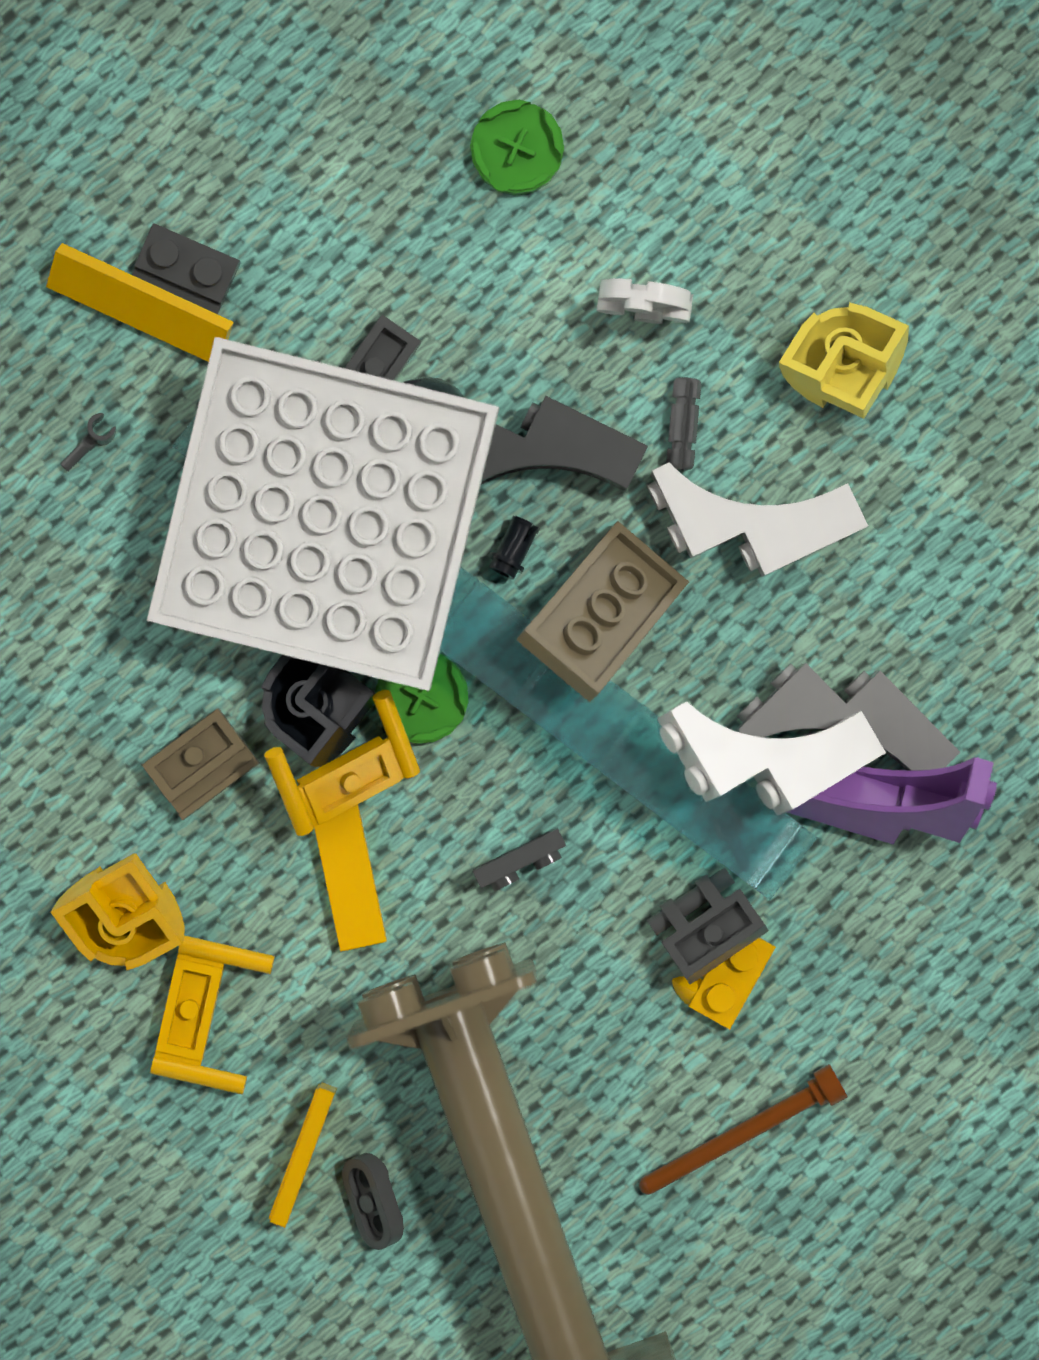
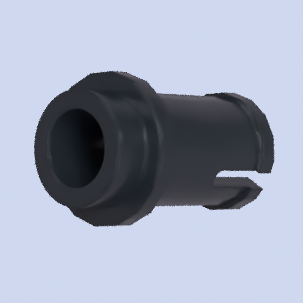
M517 516L512 517V522L497 552H491L489 555L492 559L489 568L510 579H515L517 573L523 572L524 567L521 564L536 534L540 531L539 527L532 526L533 523Z

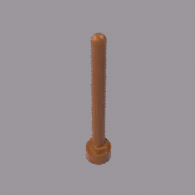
M828 1064L813 1073L815 1077L807 1081L809 1086L641 1178L639 1182L641 1192L647 1195L657 1192L817 1103L820 1106L827 1103L833 1106L848 1098L831 1065Z

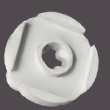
M612 278L601 280L597 304L598 312L624 315L626 310L635 312L634 320L654 324H662L663 319L674 322H690L693 294L687 289L647 281V285L631 284L632 279Z

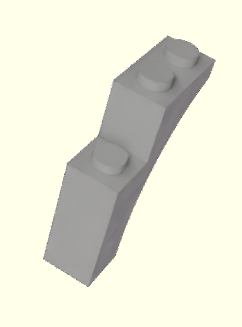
M791 663L771 681L776 690L764 702L755 697L737 715L742 723L735 729L739 733L761 738L796 729L826 730L843 719L862 711L886 754L896 760L907 771L944 768L960 753L881 671H875L871 676L865 671L860 673L844 689L849 697L843 701L807 663L801 664L797 669Z

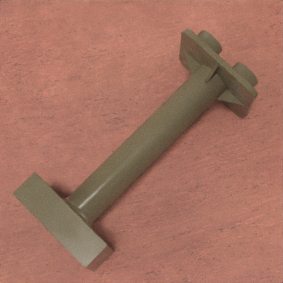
M506 942L452 961L453 967L450 968V972L455 986L430 995L423 996L416 975L407 976L364 992L362 994L363 999L357 1002L363 1019L356 1021L347 1034L346 1039L350 1049H355L380 1041L422 1050L532 1360H676L666 1331L618 1349L606 1351L490 1026L492 1021L518 990L537 982V971L533 959L513 964Z

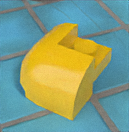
M136 853L105 870L99 866L85 875L58 899L50 912L75 947L90 962L93 959H97L108 965L126 966V970L145 965L183 944L185 926L183 917L173 893L166 882L158 885Z

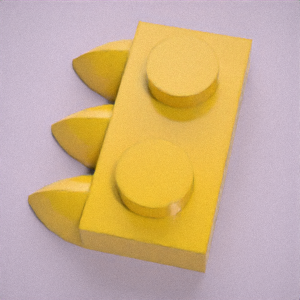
M759 937L703 975V979L699 978L692 984H689L685 976L673 978L674 990L688 1007L730 1030L776 947Z

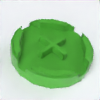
M523 100L501 102L486 111L474 128L470 143L473 166L481 179L496 191L514 196L534 193L549 184L560 169L564 153L562 131L552 114L537 105L531 104V102Z
M439 654L430 691L383 679H378L375 693L381 690H389L391 692L408 739L413 743L436 742L450 735L462 722L469 703L467 682L460 668L442 654Z

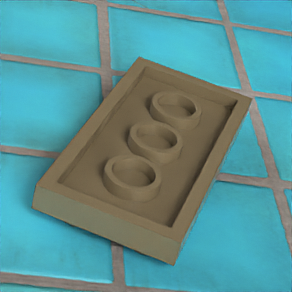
M617 521L516 640L591 703L689 581Z

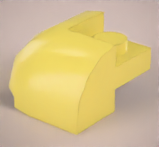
M850 302L849 307L830 309L819 315L813 313L802 324L780 359L779 368L783 377L792 388L807 400L822 408L829 402L864 419L883 388L888 390L898 371L908 343L909 325L869 307Z

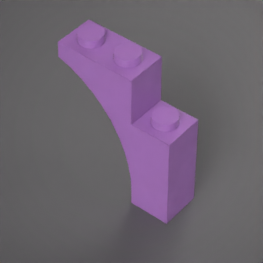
M973 757L966 762L954 766L913 771L863 766L787 813L893 845L903 829L910 831L911 828L960 843L969 828L977 829L983 809L989 810L992 805L997 787V782L990 781L994 762Z

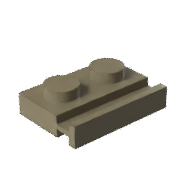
M217 708L142 764V766L169 803L176 809L181 819L185 820L260 764V762L249 750L246 743L222 711Z

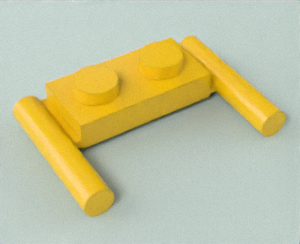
M381 690L373 695V701L388 738L383 740L378 736L297 779L298 786L281 747H274L265 752L264 757L296 835H307L313 831L314 826L321 825L399 783L403 778H412L420 773L419 765L389 690Z
M184 935L183 944L179 945L178 955L150 1074L243 1095L247 1076L201 1066L225 968L224 964L271 974L275 956Z

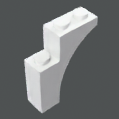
M669 462L652 470L651 477L654 482L647 485L657 509L661 510L666 507L674 525L667 527V530L678 553L687 550L691 559L742 535L745 543L738 546L749 571L758 569L761 577L868 527L848 483L818 497L797 503L754 505L728 500L704 490L683 476Z
M687 701L657 718L661 725L660 735L664 744L671 752H677L686 768L684 775L688 785L697 795H702L705 802L723 795L754 776L758 782L756 790L760 799L769 809H773L777 816L793 810L886 753L862 711L816 734L785 739L761 738L730 730L701 714Z

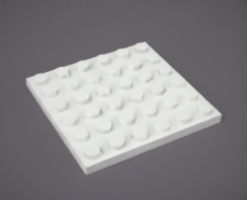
M215 337L147 621L430 691L500 407Z

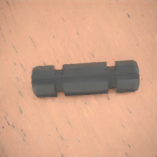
M690 377L676 378L673 384L672 397L677 399L676 404L671 406L668 442H672V449H667L666 464L670 462L677 470H691L694 467L695 450H691V446L696 444L700 406L695 405L696 399H700L702 384L700 380Z

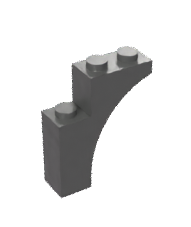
M545 396L541 406L532 402L520 428L528 431L525 438L495 424L481 485L492 479L518 471L559 469L597 478L626 492L648 446Z

